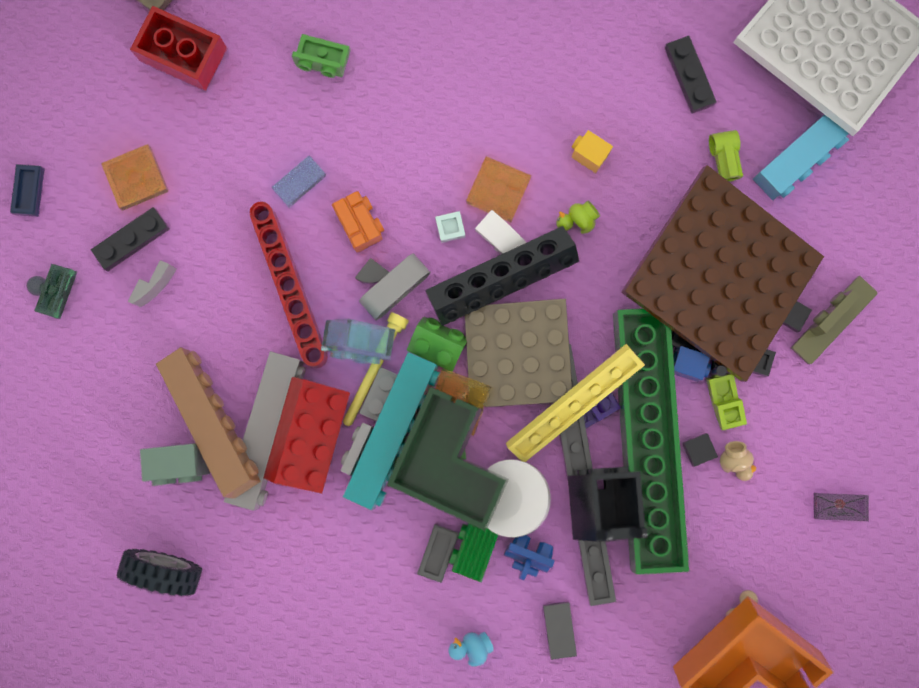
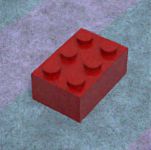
M152 5L130 50L140 62L206 91L227 47L221 36Z

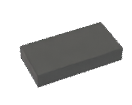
M434 524L417 573L418 575L442 583L459 532Z
M569 601L543 605L550 659L577 656Z

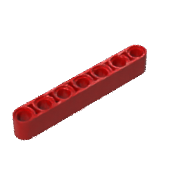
M262 201L256 202L250 208V218L299 353L305 364L312 368H321L327 362V351L278 217L269 204ZM262 211H269L267 219L258 220V216ZM270 234H277V240L273 244H267V237ZM286 257L284 266L275 267L277 258ZM287 280H294L295 285L293 289L284 291V283ZM302 303L303 311L298 315H294L292 313L293 305ZM305 326H311L312 334L310 337L301 338V329ZM317 349L320 351L321 357L317 362L312 363L309 360V354Z

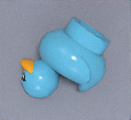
M473 632L467 633L463 637V642H460L458 638H454V642L448 648V653L454 660H461L467 654L469 658L468 664L473 667L483 665L487 660L488 654L494 651L492 642L485 632L479 635Z

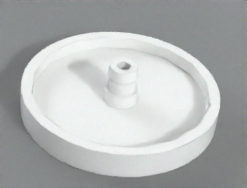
M504 460L493 464L488 470L509 480L488 529L504 537H519L535 531L544 522L550 509L551 494L545 477L537 468L523 461Z

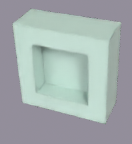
M460 211L435 217L441 243L465 238Z

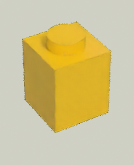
M588 130L583 137L579 135L571 147L574 149L571 158L596 174L610 154L613 146Z

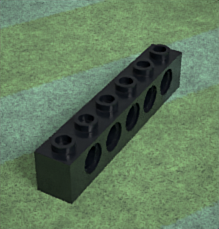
M561 226L425 291L441 325L444 326L580 262L577 247L565 228Z

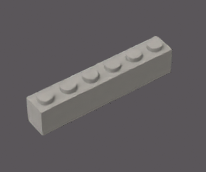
M270 351L243 437L247 447L245 452L248 458L256 464L259 470L257 475L261 482L237 498H225V503L253 511L258 510L260 506H264L268 496V491H265L268 480L264 479L263 476L291 378L303 379L306 368L303 367V361Z

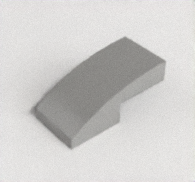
M160 260L149 283L141 279L138 280L128 302L139 307L149 303L164 289L177 269Z

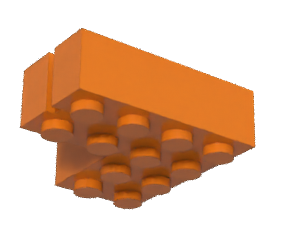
M749 596L673 666L681 688H750L757 680L768 688H810L800 671L801 668H803L811 684L817 688L834 673L819 649Z

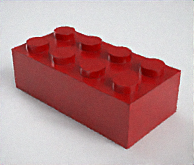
M292 377L263 478L274 484L322 494L350 392Z

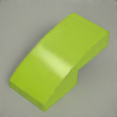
M728 372L721 377L706 378L720 429L723 431L746 425L743 401L738 398L734 376Z

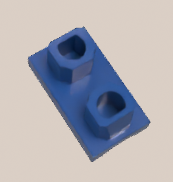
M527 535L515 537L512 543L508 545L504 556L514 559L512 568L520 571L519 579L524 581L527 574L537 577L539 570L547 573L550 568H553L555 560L551 559L553 554L552 545L540 542L536 552L527 549L531 538Z

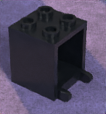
M629 467L577 470V475L568 476L573 540L610 542L613 540L647 538L648 532L644 521L640 471L630 472ZM603 479L604 489L598 490L597 480Z

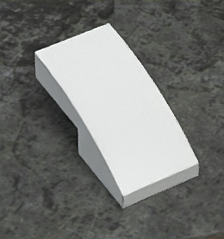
M493 210L475 228V231L493 245L494 250L500 255L526 243Z

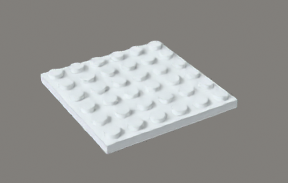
M768 0L733 43L846 132L854 136L919 54V18L895 0Z

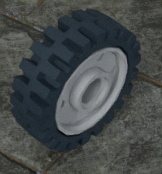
M127 549L123 552L116 576L118 579H121L120 581L130 586H136V588L141 590L147 589L149 592L155 591L163 595L167 593L170 596H191L197 590L202 567H199L200 565L194 564L192 561H186L184 558L167 555L163 552L157 553L156 551H147L146 549Z

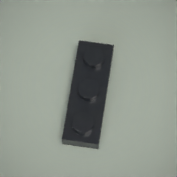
M690 36L666 43L664 48L691 114L714 106L717 101Z
M152 207L90 250L103 269L109 271L167 232L170 228L157 209Z

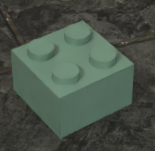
M196 444L140 449L142 482L152 481V486L176 483V478H178V483L201 481L202 475L210 474V470Z

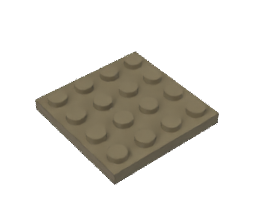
M566 298L486 305L477 311L465 315L471 405L482 408L555 403L572 389Z

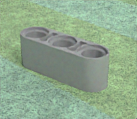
M411 254L366 292L359 302L377 321L421 284L431 272L415 254Z

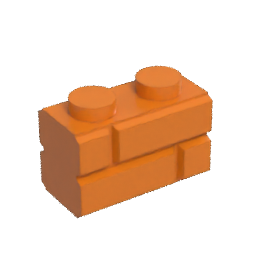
M356 191L332 203V207L356 253L383 240L381 232L385 230L378 217L372 218L369 211L373 207L367 196L361 197L359 191Z

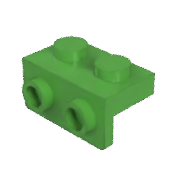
M302 34L297 52L293 51L292 59L295 65L303 71L310 72L315 70L326 77L334 78L338 76L343 78L350 54V47Z
M423 317L416 326L407 351L452 372L466 345V336L457 329L442 326L434 318Z

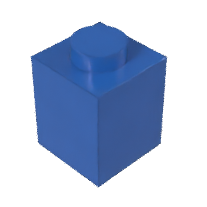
M683 346L677 347L673 353L674 373L677 376L695 382L702 381L704 377L707 378L709 375L711 363L708 362L710 358L701 352Z

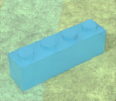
M824 115L758 173L753 180L772 201L779 195L784 198L795 189L792 184L799 179L802 182L813 173L810 168L815 163L820 166L831 157L829 151L833 147L838 150L850 139L847 137L849 133Z

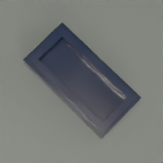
M16 164L11 214L39 217L45 168L42 166Z

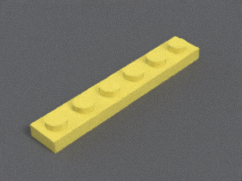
M625 344L506 442L507 448L521 461L526 462L641 369L644 363Z

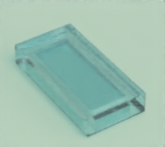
M308 156L271 188L290 208L326 177V174Z

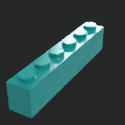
M407 353L343 498L369 510H374L376 506L381 507L387 494L383 490L390 479L395 463L401 454L430 385L434 387L440 376V372L437 371V364L412 353Z

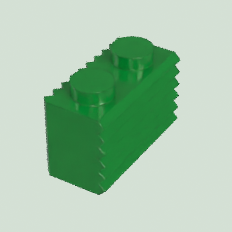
M469 523L468 525L462 524L458 539L462 540L459 550L454 548L449 560V564L453 565L452 572L482 582L498 534L488 528L482 530Z

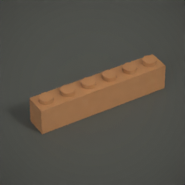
M180 347L156 363V366L222 496L225 498H237L261 482L257 475L259 470L256 464L248 458L245 452L247 447L244 441L237 437L234 431L235 424L233 420L225 414L222 408L224 406L222 399L218 394L214 393L211 387L213 385L211 378L207 373L203 372L200 366L202 363L200 357L195 351Z

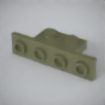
M857 276L843 292H839L831 299V305L826 310H822L814 317V323L794 343L791 349L807 364H812L877 295V291L861 276Z

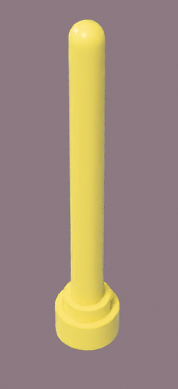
M393 312L390 313L387 322H389L387 325L388 330L343 419L345 426L353 424L397 333H401L402 329L405 330L409 322L406 318Z

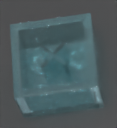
M351 319L326 320L321 351L330 352L329 357L352 359L353 362L361 364H380V360L391 359L395 329Z

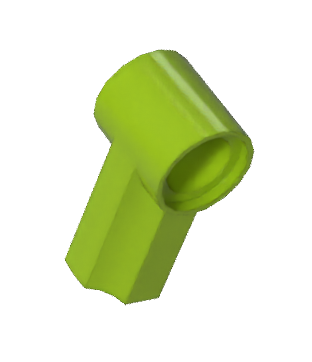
M732 130L710 134L709 150L711 155L715 156L718 174L729 182L741 179L743 172L738 153L740 151L738 131Z

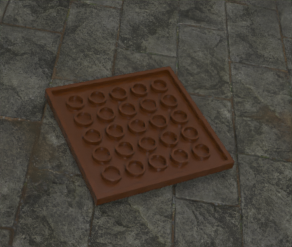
M706 165L701 169L621 293L718 365L726 367L727 371L738 380L747 382L824 256Z

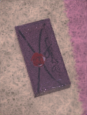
M814 493V519L869 521V495Z

